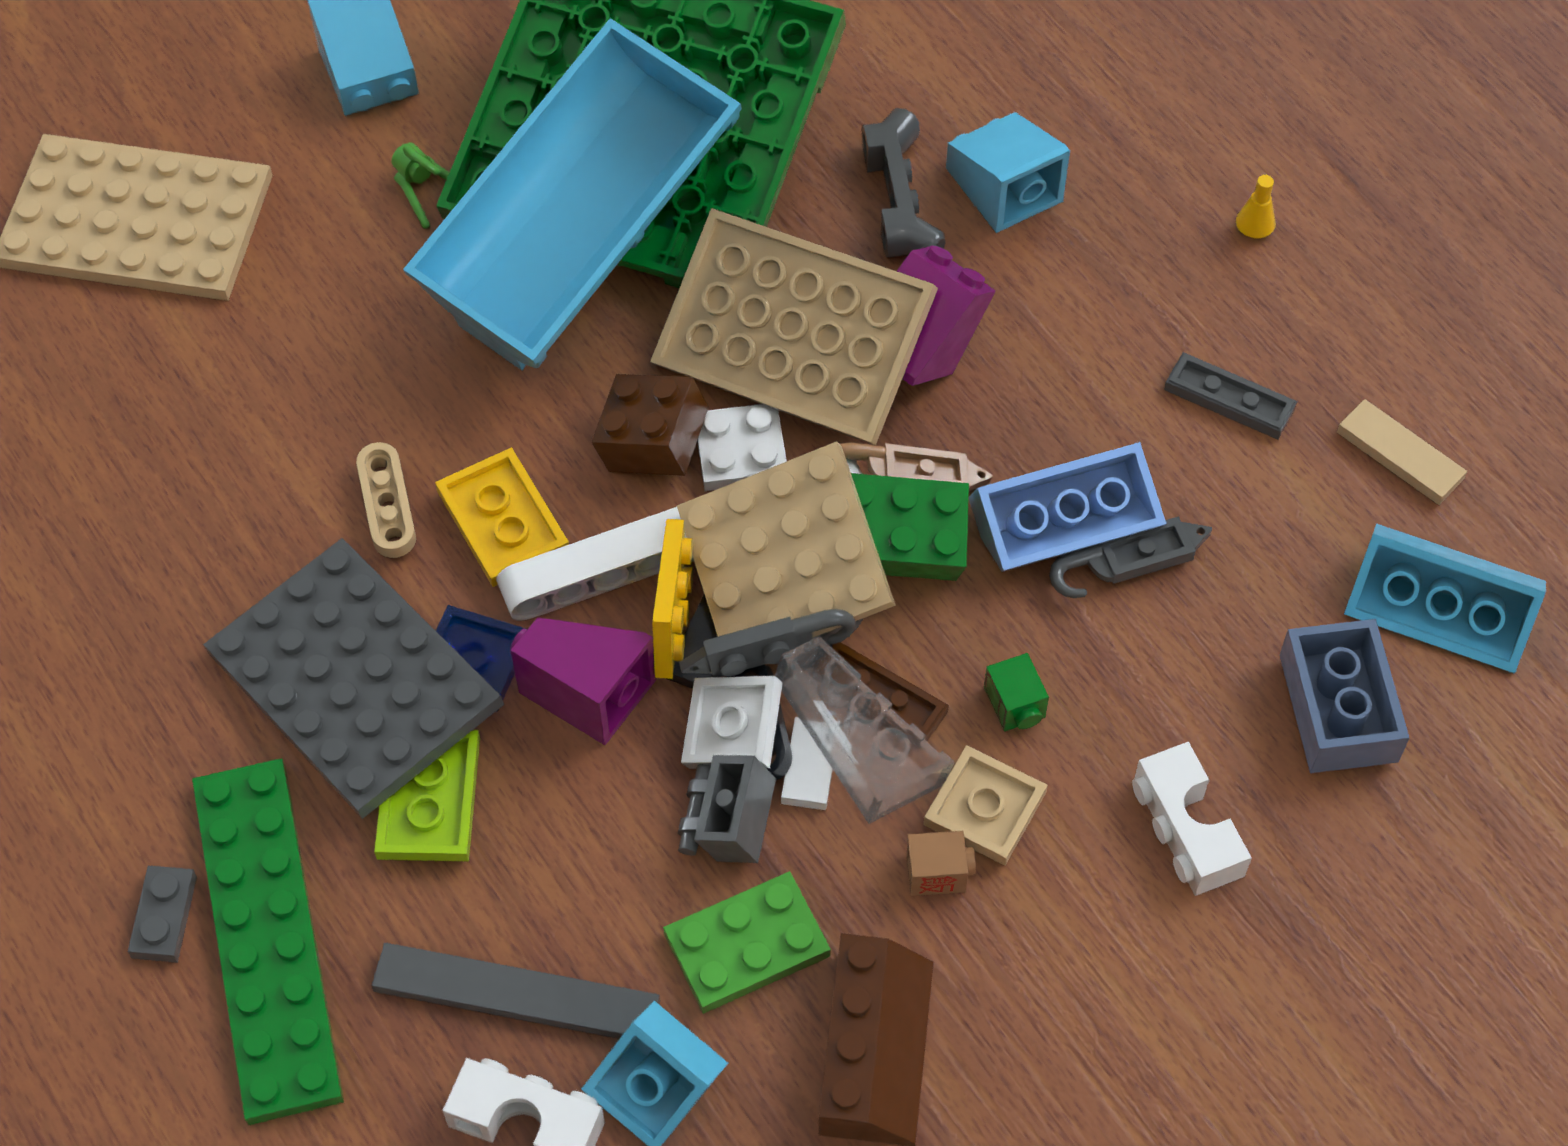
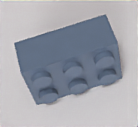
M1376 619L1288 629L1279 656L1310 773L1398 763L1408 743L1409 734Z

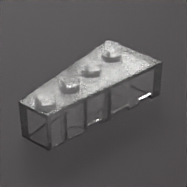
M820 636L781 655L775 676L783 682L782 693L868 824L943 786L955 762L944 751L941 753L937 752L925 740L926 735L915 724L908 725L891 709L892 703L880 692L876 695L860 680L862 675Z

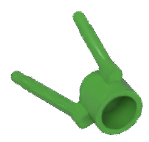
M408 142L398 147L392 156L391 163L398 171L394 176V180L402 187L422 227L428 229L430 223L410 183H422L430 177L431 173L447 180L450 172L438 165L417 145Z

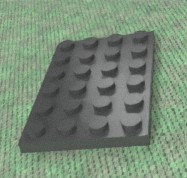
M343 538L203 644L208 654L362 819L504 705L501 695Z

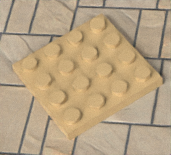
M837 441L677 505L680 518L684 520L686 537L692 538V556L718 637L782 618L790 617L792 620L824 610H845L852 614L855 621L896 606L842 446ZM833 626L815 631L812 638L842 626Z

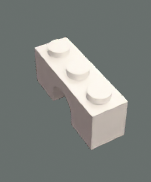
M1186 742L1139 760L1135 778L1132 780V786L1141 805L1147 804L1154 817L1152 823L1157 838L1162 844L1167 843L1174 855L1173 865L1177 876L1182 883L1188 882L1194 895L1197 896L1245 877L1252 857L1231 819L1217 824L1206 825L1193 820L1186 812V806L1203 800L1209 778L1190 743Z
M466 1058L443 1108V1114L448 1127L493 1143L503 1122L515 1115H529L540 1122V1129L533 1146H595L605 1124L602 1107L598 1106V1102L593 1097L578 1091H572L570 1095L553 1089V1085L538 1076L527 1075L525 1079L508 1073L509 1070L504 1065L491 1059H482L480 1063Z

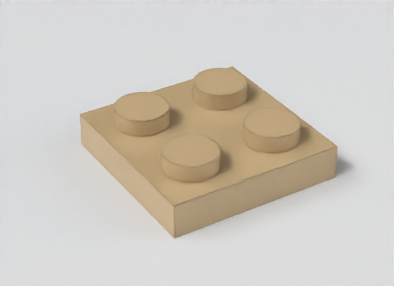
M966 745L927 811L923 825L937 832L964 831L965 846L973 847L975 851L1006 865L1043 800L1048 785Z

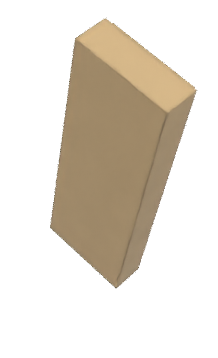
M1366 399L1339 424L1338 434L1438 505L1465 479L1467 470Z

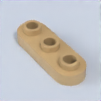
M382 442L372 443L365 446L359 452L356 460L369 528L376 551L385 557L397 558L409 553L416 543V533L399 455L393 446ZM378 467L386 468L385 470L374 471ZM387 501L394 502L392 505H388L385 507L381 506L384 502ZM392 537H401L397 541H388Z

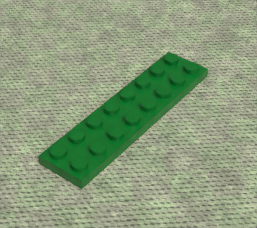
M280 758L192 778L244 1118L248 1125L343 1103L342 1087L284 761Z

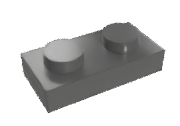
M148 865L128 948V953L132 959L178 963L197 879L194 869Z

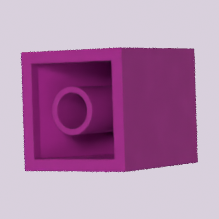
M938 246L911 250L897 270V272L932 283L938 288L902 378L911 386L953 374L996 290L984 283L985 278L980 273L961 267L952 261L953 256L947 250Z
M537 617L528 630L524 628L516 635L511 645L510 651L519 693L603 745L608 743L657 680L654 668L653 637L645 632Z

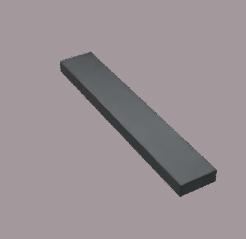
M385 942L371 985L373 991L377 993L617 1039L622 1037L632 1022L653 1001L660 1004V994Z

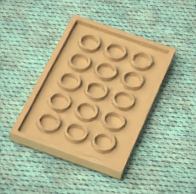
M43 134L0 237V268L229 301L273 176L270 165Z
M711 208L650 362L681 375L693 377V379L876 445L938 288L932 283Z

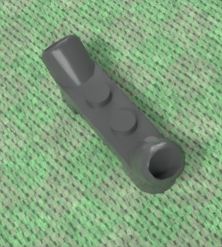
M895 108L881 123L865 124L861 128L862 147L867 172L883 171L891 206L888 209H881L880 235L886 258L908 256L911 250L930 246H938L943 249L945 247L944 232L915 215L919 213L918 194L916 189L910 190L908 183L912 182L910 159H903L902 155L918 139L920 126L917 117L909 110Z

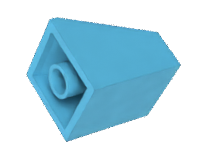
M307 0L318 49L345 116L419 94L414 66L390 0Z
M1014 112L1001 119H994L987 125L968 134H961L953 141L948 142L946 169L997 233L1063 202L1070 149L1061 141Z

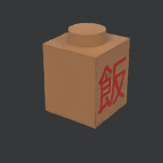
M964 831L908 834L906 857L910 896L966 892L968 875H975L976 865L974 848L965 847Z

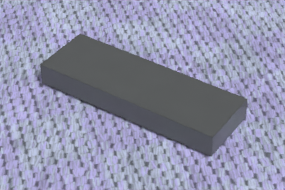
M1185 352L1181 354L1164 387V390L1277 440H1279L1297 405L1296 400Z

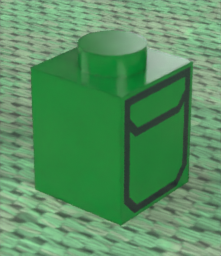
M1028 653L986 666L984 689L1004 732L1017 727L1019 729L1031 728L1046 717L1049 696Z

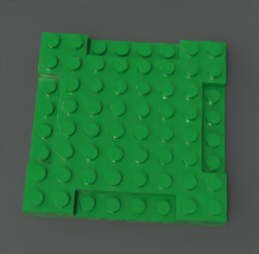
M520 0L436 204L443 219L447 217L611 18L741 103L742 107L737 122L730 130L724 131L645 229L642 240L635 248H630L617 265L661 277L666 285L680 288L711 208L767 227L817 93L821 94L846 27L844 9L811 0Z

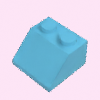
M653 1001L632 1022L581 1090L593 1097L600 1106L647 1146H662L727 1066L728 1062L658 1003Z

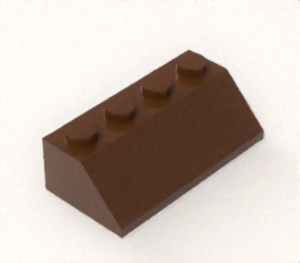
M845 933L840 935L819 1111L818 1136L904 1146H915L934 962L888 938Z

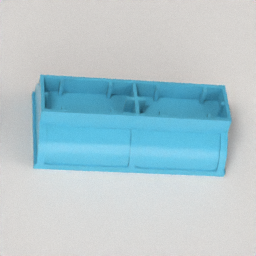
M610 18L414 255L403 271L450 312L459 327L520 370H523L526 365L539 368L547 358L546 352L629 249L635 248L644 237L645 229L724 131L730 130L740 117L739 112L742 110L741 103Z

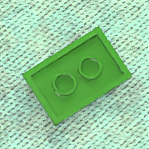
M790 871L663 927L666 940L703 1014L831 956V948Z

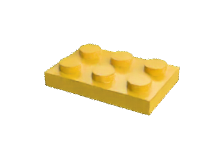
M512 447L435 482L439 496L492 587L498 585L496 581L497 576L506 567L569 545V541Z
M666 519L652 621L655 678L673 679L675 661H682L684 657L685 636L678 633H682L683 627L688 625L689 600L683 599L687 598V593L692 592L693 567L685 566V564L691 565L692 538H685L684 520Z

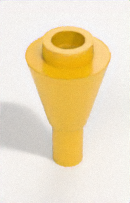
M1261 175L1258 178L1255 192L1236 217V226L1239 231L1251 238L1266 237L1274 231L1276 226L1271 197L1274 180L1269 175Z

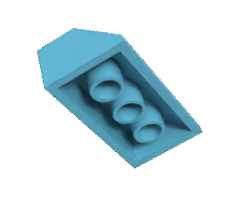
M1376 524L1344 615L1359 620L1376 619L1379 627L1515 673L1544 599L1546 581Z

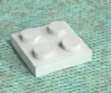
M758 404L707 411L697 440L705 491L717 490L787 461L777 409Z
M776 676L695 678L681 763L689 769H697L699 764L711 766L713 755L755 756L766 768H770L783 682Z

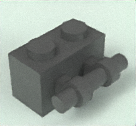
M713 755L711 766L706 764H699L697 766L695 778L689 781L686 793L687 797L690 798L686 817L681 818L678 828V834L681 836L678 849L680 853L690 856L696 855L699 844L717 862H759L776 778L755 756Z

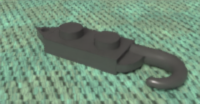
M1178 516L1166 520L1167 524L1161 527L1063 554L1057 557L1051 565L1049 573L1051 584L1058 593L1065 597L1081 598L1087 595V590L1084 588L1075 589L1067 585L1063 578L1067 570L1087 564L1092 573L1099 579L1115 584L1194 560L1196 550L1211 535L1212 527L1181 522Z
M840 609L824 610L792 620L790 617L704 640V646L680 661L679 665L682 673L712 674L713 677L736 676L746 669L767 663L778 664L784 662L789 657L799 655V650L805 648L811 642L813 632L833 626H843L841 630L828 638L830 644L841 642L850 637L854 632L856 621L852 614Z

